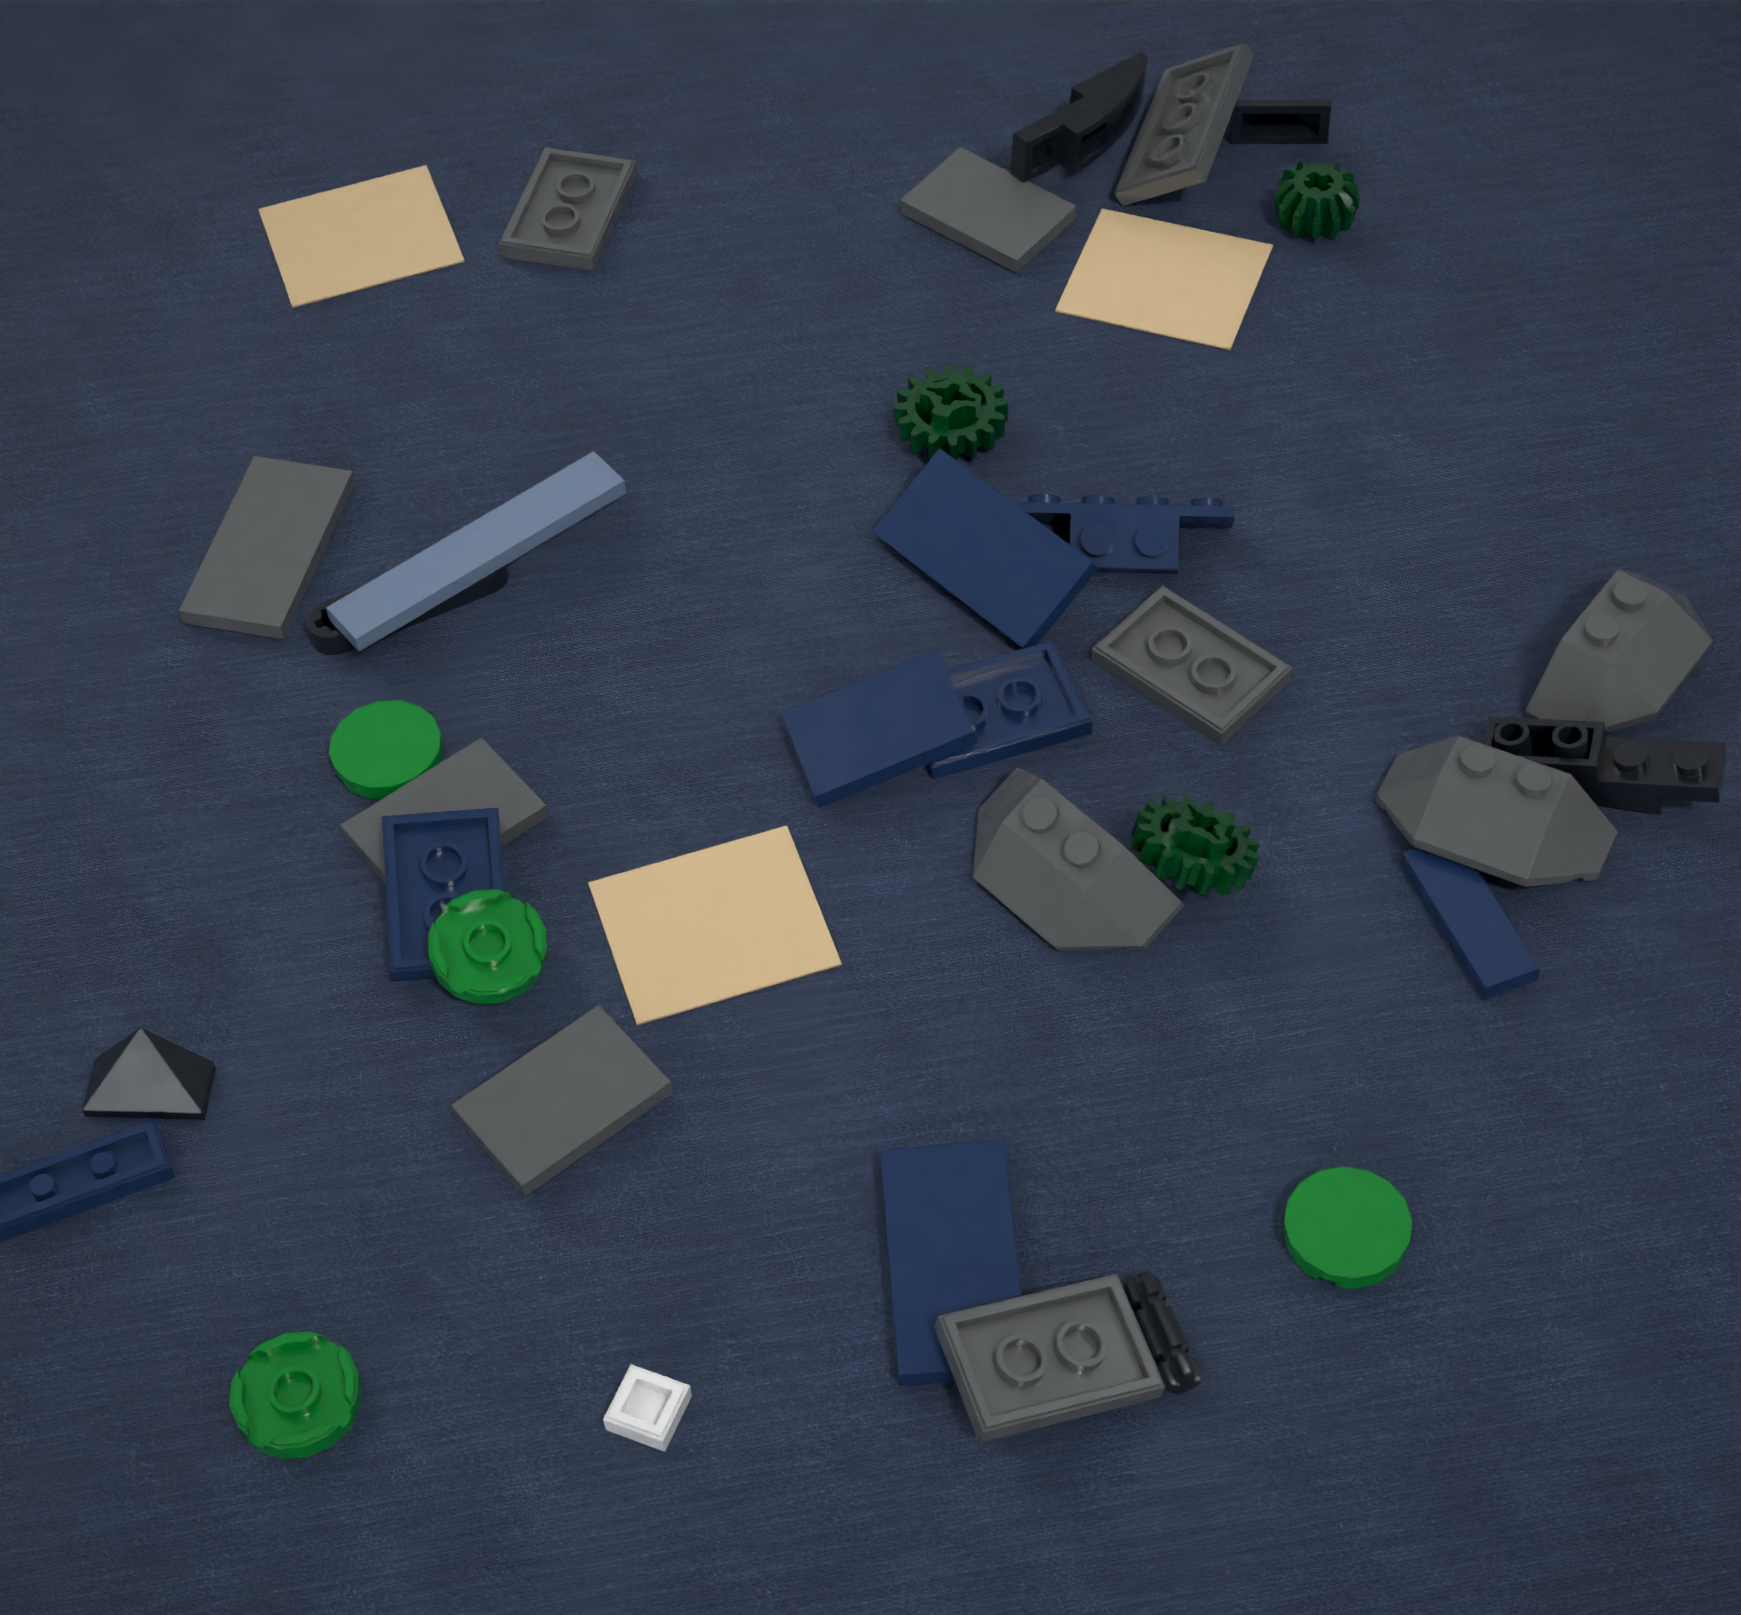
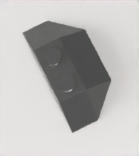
M1618 569L1560 640L1525 710L1524 718L1605 722L1606 733L1655 720L1711 649L1713 640L1685 595L1640 573Z
M1461 736L1397 754L1376 797L1378 805L1382 810L1388 812L1395 826L1413 847L1524 887L1560 884L1579 878L1582 881L1598 880L1618 833L1571 774Z
M1017 767L979 808L973 878L1057 951L1109 950L1119 948L1145 950L1184 907L1183 903L1124 845L1040 777Z

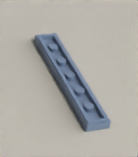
M593 451L327 606L326 610L329 620L360 652L627 493L625 480Z

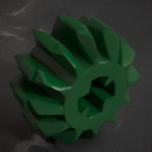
M1319 159L1315 165L1309 166L1303 162H1298L1295 170H1285L1274 196V207H1276V215H1278L1280 220V227L1293 229L1295 238L1303 235L1312 236L1314 242H1316L1319 236L1323 235L1335 240L1339 231L1350 230L1360 202V194H1358V186L1355 185L1353 173L1341 172L1339 163H1334L1330 166L1322 165Z

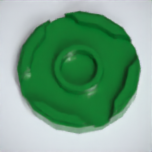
M402 700L377 701L357 708L341 720L331 736L329 755L336 776L343 781V785L353 794L366 798L383 799L441 763L444 744L434 717L422 707Z
M498 889L474 890L452 899L442 909V914L437 918L435 924L433 922L428 933L430 966L439 984L455 997L476 1004L504 1003L524 994L540 978L547 960L546 928L536 909L526 901L523 904L520 900L512 898L511 893Z
M1342 1166L1320 1170L1298 1184L1287 1200L1283 1236L1289 1255L1304 1273L1318 1281L1319 1276L1325 1280L1334 1281L1335 1287L1355 1289L1376 1285L1397 1271L1404 1260V1255L1409 1249L1412 1218L1406 1200L1389 1181L1368 1170Z
M310 1331L284 1333L261 1343L249 1354L250 1360L243 1366L241 1372L239 1369L237 1370L231 1382L229 1406L242 1437L259 1452L280 1459L310 1457L332 1447L351 1429L361 1408L362 1382L350 1353L340 1344L337 1346L335 1343L327 1341L324 1335Z

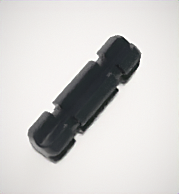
M1150 1272L1139 1273L1136 1277L1127 1280L1124 1283L1123 1289L1131 1307L1136 1309L1135 1317L1153 1359L1159 1362L1158 1370L1165 1388L1174 1395H1180L1198 1386L1201 1382V1373L1194 1357L1189 1358L1187 1354L1190 1348L1171 1305L1165 1304L1167 1296L1160 1280Z

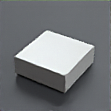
M631 1364L603 1419L605 1430L665 1452L692 1397L690 1385Z

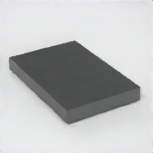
M545 147L498 244L500 256L594 271L638 175L636 161Z
M960 147L900 199V213L1018 273L1077 219V205L1029 181L1023 183L1011 175L1009 171Z
M1163 585L1092 648L1091 656L1092 662L1220 746L1231 738L1292 680L1293 667Z
M481 737L347 820L340 827L346 841L386 884L382 816L499 808L501 846L503 847L547 819L549 815L547 805Z
M597 1005L451 1105L454 1118L519 1192L526 1197L673 1094L671 1081L600 1005Z
M1117 1274L940 1315L934 1326L979 1443L1161 1397L1165 1389V1384Z

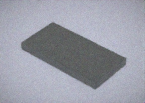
M1246 43L1165 69L1114 193L1122 206L1206 182L1254 58Z
M254 456L179 609L182 623L284 640L356 484L353 471Z

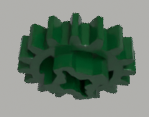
M946 364L944 373L939 374L931 367L925 368V379L921 380L911 376L908 378V389L898 390V404H894L895 426H898L899 439L901 441L910 440V447L913 453H917L924 448L928 449L929 460L939 448L956 461L958 453L963 452L971 459L977 458V447L982 446L992 450L995 448V437H1004L1005 422L1008 421V400L1004 399V388L1002 385L991 386V374L985 373L978 378L974 377L973 366L968 365L962 373L954 371L952 364Z
M1163 796L1160 805L1153 801L1147 802L1145 810L1139 811L1131 833L1133 837L1130 845L1131 850L1141 853L1138 860L1143 865L1155 866L1156 871L1154 875L1158 879H1175V888L1179 890L1185 888L1186 884L1192 885L1199 895L1204 896L1209 888H1214L1222 896L1228 895L1230 887L1241 891L1246 881L1251 880L1260 857L1257 854L1260 845L1259 841L1248 838L1251 832L1249 826L1236 825L1233 821L1235 815L1231 812H1214L1215 807L1213 803L1207 802L1204 807H1199L1191 797L1186 796L1183 802L1178 804L1169 796Z

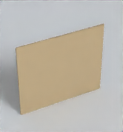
M427 165L258 209L292 308L465 262Z
M1102 208L1055 312L1231 350L1273 245Z
M787 825L588 882L637 1026L842 965Z

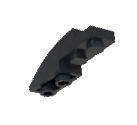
M1140 52L1071 88L1069 105L1014 132L1010 174L1024 183L1058 164L1070 173H1074L1106 152L1121 138L1139 110L1143 98L1148 56Z
M1488 716L1483 744L1571 774L1596 806L1632 812L1661 814L1663 800L1716 803L1720 801L1726 763L1725 743L1606 737L1605 722Z

